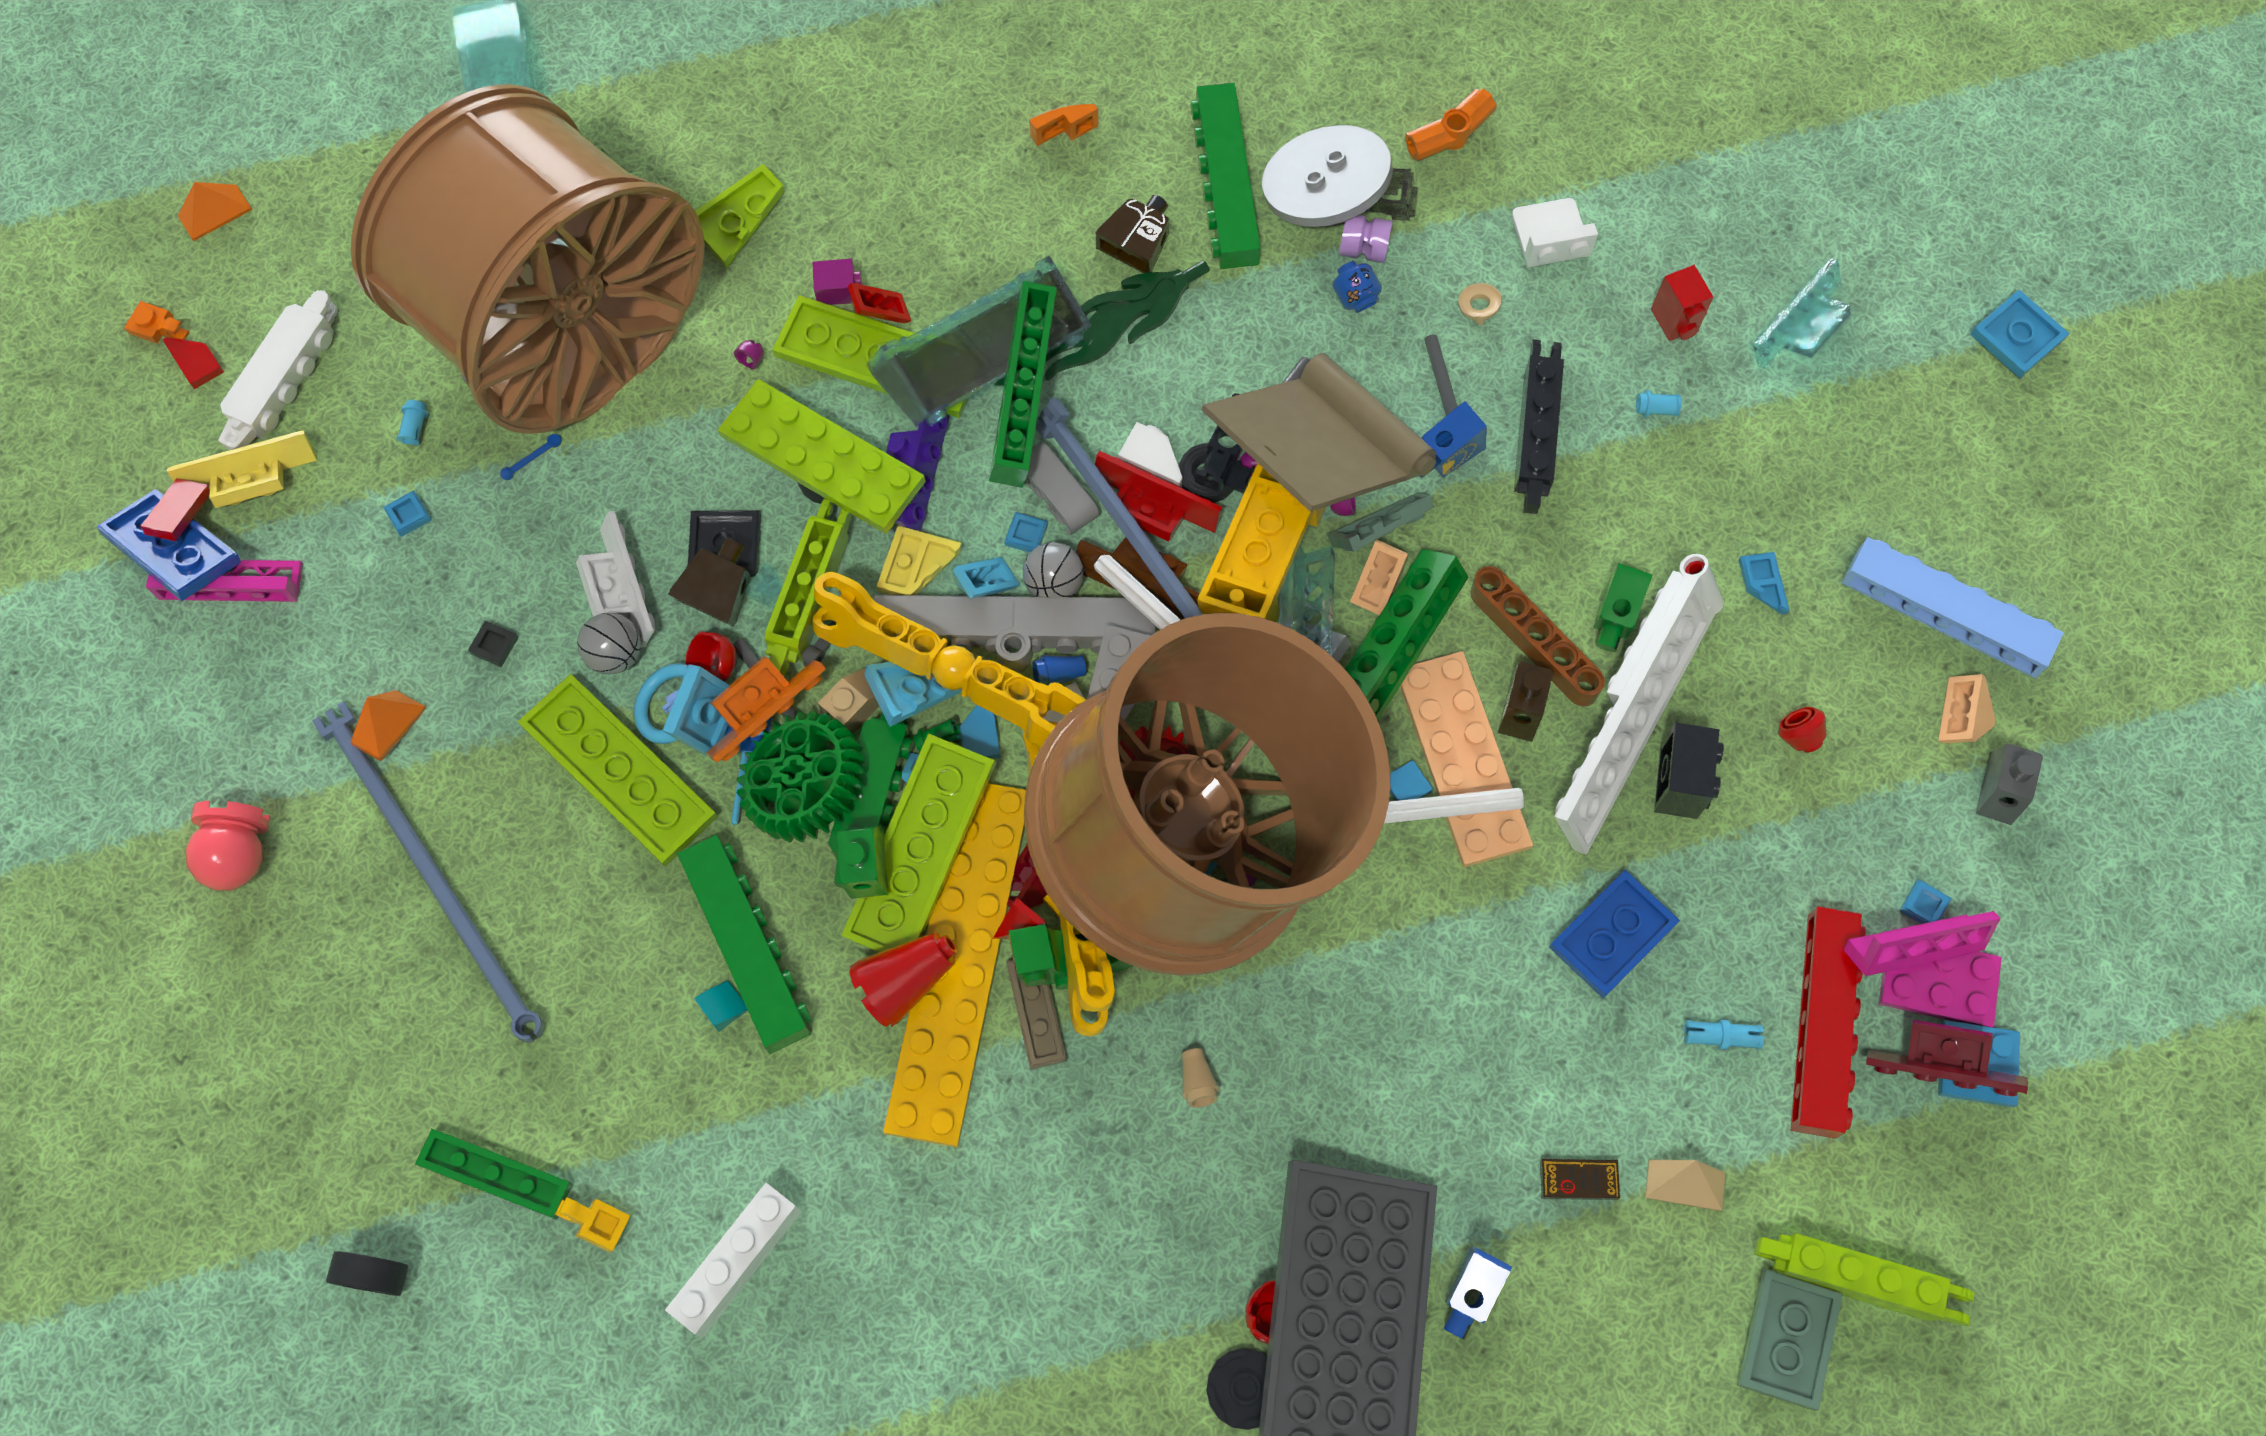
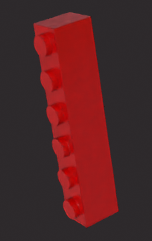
M1817 906L1808 914L1790 1131L1836 1139L1845 1134L1852 1124L1853 1111L1852 1108L1848 1107V1097L1855 1086V1071L1851 1070V1057L1856 1054L1858 1047V1035L1853 1033L1854 1020L1858 1019L1861 1008L1860 998L1856 997L1857 984L1861 982L1863 973L1846 954L1844 948L1848 939L1866 936V928L1861 926L1862 914Z

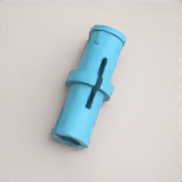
M1720 1019L1718 1023L1686 1020L1684 1024V1033H1688V1036H1684L1685 1044L1718 1045V1048L1727 1050L1729 1046L1762 1049L1764 1044V1035H1759L1764 1033L1762 1025L1730 1024L1729 1020Z

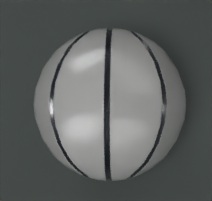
M1049 542L1037 546L1027 555L1022 568L1024 584L1034 597L1054 599L1072 597L1077 593L1083 581V565L1078 554L1063 543Z
M602 613L590 618L582 626L578 634L577 645L579 655L591 670L601 674H618L629 669L637 660L641 650V639L636 627L629 619L616 613Z

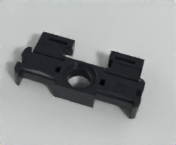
M1217 425L1207 446L1206 454L1209 456L1202 470L1196 469L1194 480L1197 484L1215 491H1222L1225 483V487L1244 494L1248 486L1246 482L1250 473L1254 472L1255 467L1252 466L1249 469L1241 466V461L1237 459L1242 448L1238 444L1227 448L1218 442L1220 438L1228 435ZM1207 477H1211L1212 481H1209Z

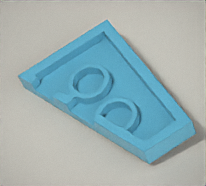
M891 662L867 665L864 673L890 727L962 692V689L955 691L945 689L936 682L934 676L929 680L926 676L913 674Z

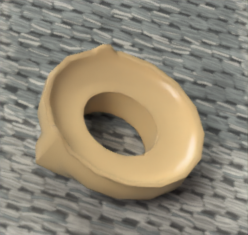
M1476 283L1463 289L1459 295L1458 305L1464 316L1472 319L1479 325H1483L1485 320L1490 319L1499 311L1502 305V295L1494 286L1486 283ZM1480 298L1486 300L1489 306L1483 310H1476L1470 304L1473 300Z

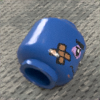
M1350 261L1337 270L1339 275L1333 281L1332 286L1345 309L1355 310L1356 313H1359L1379 301L1378 295L1381 293L1382 286L1369 264L1361 263L1356 265L1355 261Z

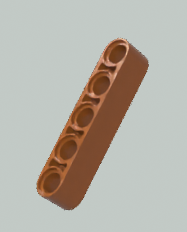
M1492 566L1479 569L1470 590L1474 603L1536 666L1554 671L1552 682L1571 702L1582 707L1593 704L1604 687L1605 679L1602 672L1501 570ZM1490 584L1494 587L1495 591H1486L1480 585ZM1513 608L1520 615L1511 616L1504 609ZM1529 633H1539L1544 640L1536 641L1530 637ZM1561 657L1565 659L1568 666L1558 665L1553 658ZM1578 682L1590 684L1593 691H1584L1580 688Z

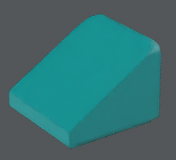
M728 980L694 998L718 1032L748 1011L745 1003Z

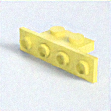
M304 430L168 467L167 472L173 482L177 478L207 484L210 489V499L214 507L219 508L226 505H237L247 499L269 496L283 490V470L317 461V458Z

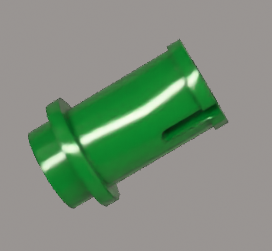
M953 718L927 730L920 728L918 734L913 736L914 744L919 753L928 733L948 742L962 738L959 725L956 724Z

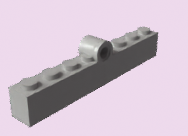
M874 595V601L932 630L941 640L943 638L947 639V647L956 645L964 647L968 651H971L972 647L986 648L987 651L997 654L999 664L1015 672H1020L1027 668L1031 662L1032 653L1040 652L1042 648H1056L1060 653H1074L1077 649H1091L1092 652L1099 653L1106 624L1150 636L1155 633V625L1126 598L1061 597L1054 599L1049 597L981 596L970 599L968 596ZM1011 648L1020 649L1016 653L1008 652V650Z

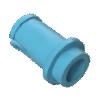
M1646 390L1644 393L1637 395L1636 412L1643 414V417H1648L1650 414L1679 416L1681 396L1679 394H1651L1650 390Z
M407 400L406 405L401 407L403 418L399 434L397 435V440L401 441V443L419 445L424 418L429 416L425 403L417 400Z

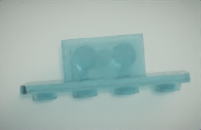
M1830 259L1822 269H1819L1808 285L1797 293L1795 299L1788 307L1777 315L1769 328L1757 337L1754 343V352L1758 367L1765 369L1783 348L1812 358L1851 315L1849 304L1829 298L1841 284L1838 260Z

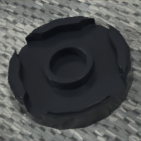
M1247 1348L1229 1351L1216 1361L1208 1375L1206 1393L1209 1405L1218 1419L1232 1428L1250 1430L1260 1426L1267 1355Z

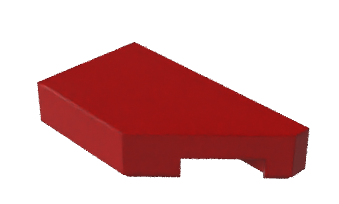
M170 337L162 339L194 389L224 373L205 343Z

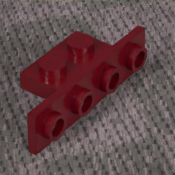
M1913 1020L1908 1056L1869 1049L1866 1065L1874 1066L1875 1071L1883 1074L1894 1075L1897 1074V1071L1913 1073L1914 1078L1922 1081L1935 1082L1937 1078L1953 1080L1955 1086L1966 1089H1976L1977 1085L1992 1087L1995 1093L2005 1096H2017L2018 1092L2027 1094L2028 1077L1988 1070L1993 1033Z

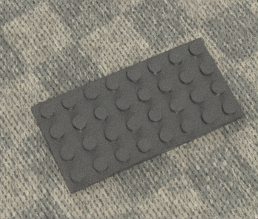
M1298 1160L1288 1161L1258 1436H1416L1437 1197L1436 1185Z

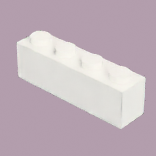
M765 1183L665 1311L693 1334L703 1338L802 1211L769 1184Z

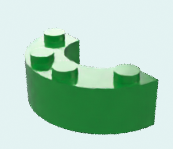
M1046 924L1008 931L1017 977L1020 981L1024 982L1026 987L1055 984L1057 990L1068 989V974L1062 930H1051L1046 928ZM1083 934L1075 935L1079 940H1088ZM1106 953L1112 968V974L1133 967V965L1120 961Z

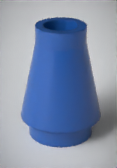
M1041 655L1040 659L1033 660L1032 662L1034 680L1047 686L1050 683L1063 684L1075 678L1086 676V664L1082 655Z

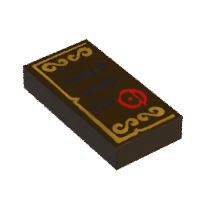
M1540 1160L1541 1199H1620L1618 1160Z

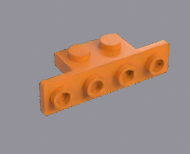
M764 656L710 702L733 730L706 752L709 758L716 763L720 760L727 761L740 750L739 744L748 736L751 738L757 736L767 727L768 723L766 721L776 712L781 714L789 709L795 702L794 696L801 690L807 691L818 684L822 679L820 674L826 670V667L821 662L813 660L791 680L787 681L768 657Z

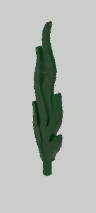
M1202 260L1183 272L1177 269L1170 272H1147L1133 275L1121 281L1122 291H1112L1096 295L1083 303L1068 316L1070 324L1081 320L1093 311L1096 312L1090 319L1076 328L1049 337L1045 363L1061 352L1072 348H1082L1052 363L1045 373V380L1050 381L1058 372L1091 363L1106 355L1116 345L1128 327L1143 315L1147 316L1137 323L1128 334L1129 344L1134 343L1139 337L1163 325L1176 309L1183 293L1189 289V283L1210 271L1207 263ZM1005 377L993 380V384L995 386H1004Z

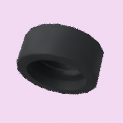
M334 1251L326 1282L352 1289L401 1296L409 1266L392 1260Z

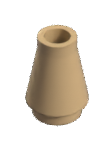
M1194 1048L1184 1051L1181 1054L1183 1061V1098L1187 1100L1188 1106L1193 1108L1205 1107L1215 1103L1218 1100L1217 1093L1219 1092V1087L1204 1057L1203 1049Z

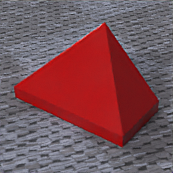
M853 282L847 286L855 313L903 324L911 321L902 293Z
M1017 898L992 939H1009V930L1046 924V928L1049 929V927L1040 916Z

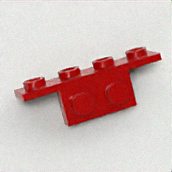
M1101 451L1097 453L1095 466L1109 485L1120 489L1116 495L1142 530L1169 542L1185 519L1208 531L1216 532L1222 511L1221 506L1186 491L1178 485L1162 480L1147 471L1125 463L1117 457L1110 456Z

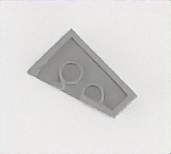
M1106 624L1086 700L1106 691L1111 679L1120 666L1150 635ZM1135 703L1121 707L1120 716L1124 720Z

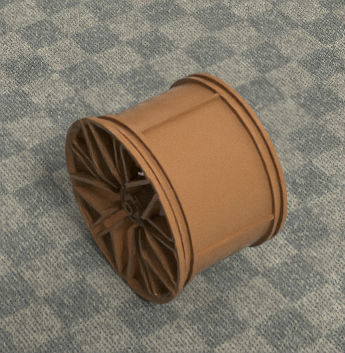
M502 84L481 87L452 98L424 116L397 141L374 172L359 203L351 236V258L355 277L366 296L390 318L412 327L456 366L470 388L476 404L485 415L497 425L507 430L533 434L554 431L557 428L574 422L577 423L593 415L613 399L614 395L638 373L641 374L658 359L676 334L677 328L688 307L691 306L697 291L704 261V236L695 210L676 191L664 185L649 182L641 177L629 174L579 132L570 116L544 94L525 86Z
M1212 613L1185 618L1164 627L1141 643L1120 666L1111 679L1106 691L1091 697L1070 711L1054 727L1043 742L1034 760L1025 793L1024 821L1030 856L1045 891L1057 909L1071 925L1102 951L1140 969L1161 974L1179 976L1215 973L1234 967L1265 949L1288 926L1300 905L1315 900L1348 878L1366 859L1378 840L1388 810L1390 796L1388 753L1375 713L1359 686L1329 653L1312 640L1277 622L1251 615ZM1154 701L1146 744L1144 745L1120 716L1121 707L1125 705ZM1167 701L1179 702L1189 754L1175 755L1160 750ZM1195 706L1218 715L1236 727L1216 750L1210 749L1206 751ZM1242 731L1249 739L1227 770L1224 771L1222 770L1224 767L1222 764L1225 763L1222 753ZM1118 735L1139 761L1131 760L1119 744ZM1255 743L1267 756L1281 781L1246 780L1231 777ZM1127 786L1135 791L1133 800ZM1241 795H1288L1292 809L1248 826ZM1294 819L1296 830L1294 863L1252 839V837ZM1242 849L1289 875L1290 878L1288 879L1243 856ZM1215 861L1224 871L1229 883L1206 875L1208 865ZM1245 873L1279 889L1250 888Z

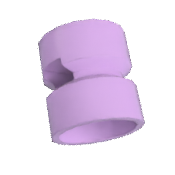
M1358 215L1345 221L1339 255L1358 258L1360 254H1363L1368 261L1384 263L1393 221L1374 218L1371 222H1368L1363 215Z

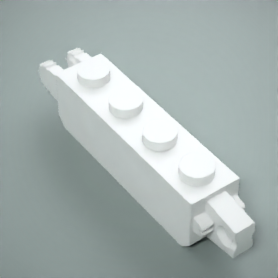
M317 290L311 294V297L307 299L303 307L294 304L284 309L221 402L222 413L228 421L218 441L226 449L233 450L247 446L255 437L263 440L268 431L274 430L279 421V414L286 404H290L295 399L297 387L304 377L309 376L313 372L315 360L321 351L326 350L330 346L334 333L331 325L337 313H339V309L333 304L330 295L325 290Z

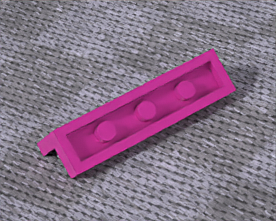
M240 560L241 563L233 567L232 569L234 570L229 573L227 571L224 573L226 576L218 577L185 599L192 601L297 602L303 563L301 561ZM246 569L256 570L260 576L239 575ZM280 570H292L291 579L288 576L274 575ZM148 575L146 588L157 599L179 600L153 577Z
M1995 911L1972 916L1952 917L1848 939L1844 951L1865 976L1983 951L1987 947L2001 918Z

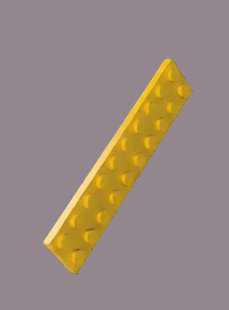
M987 784L931 915L926 935L934 932L941 936L947 935L957 949V954L954 955L956 963L909 1012L883 1130L885 1135L956 1148L959 1146L1001 939L992 938L1007 914V902L1011 895L1013 875L1025 827L1024 804L1026 790Z

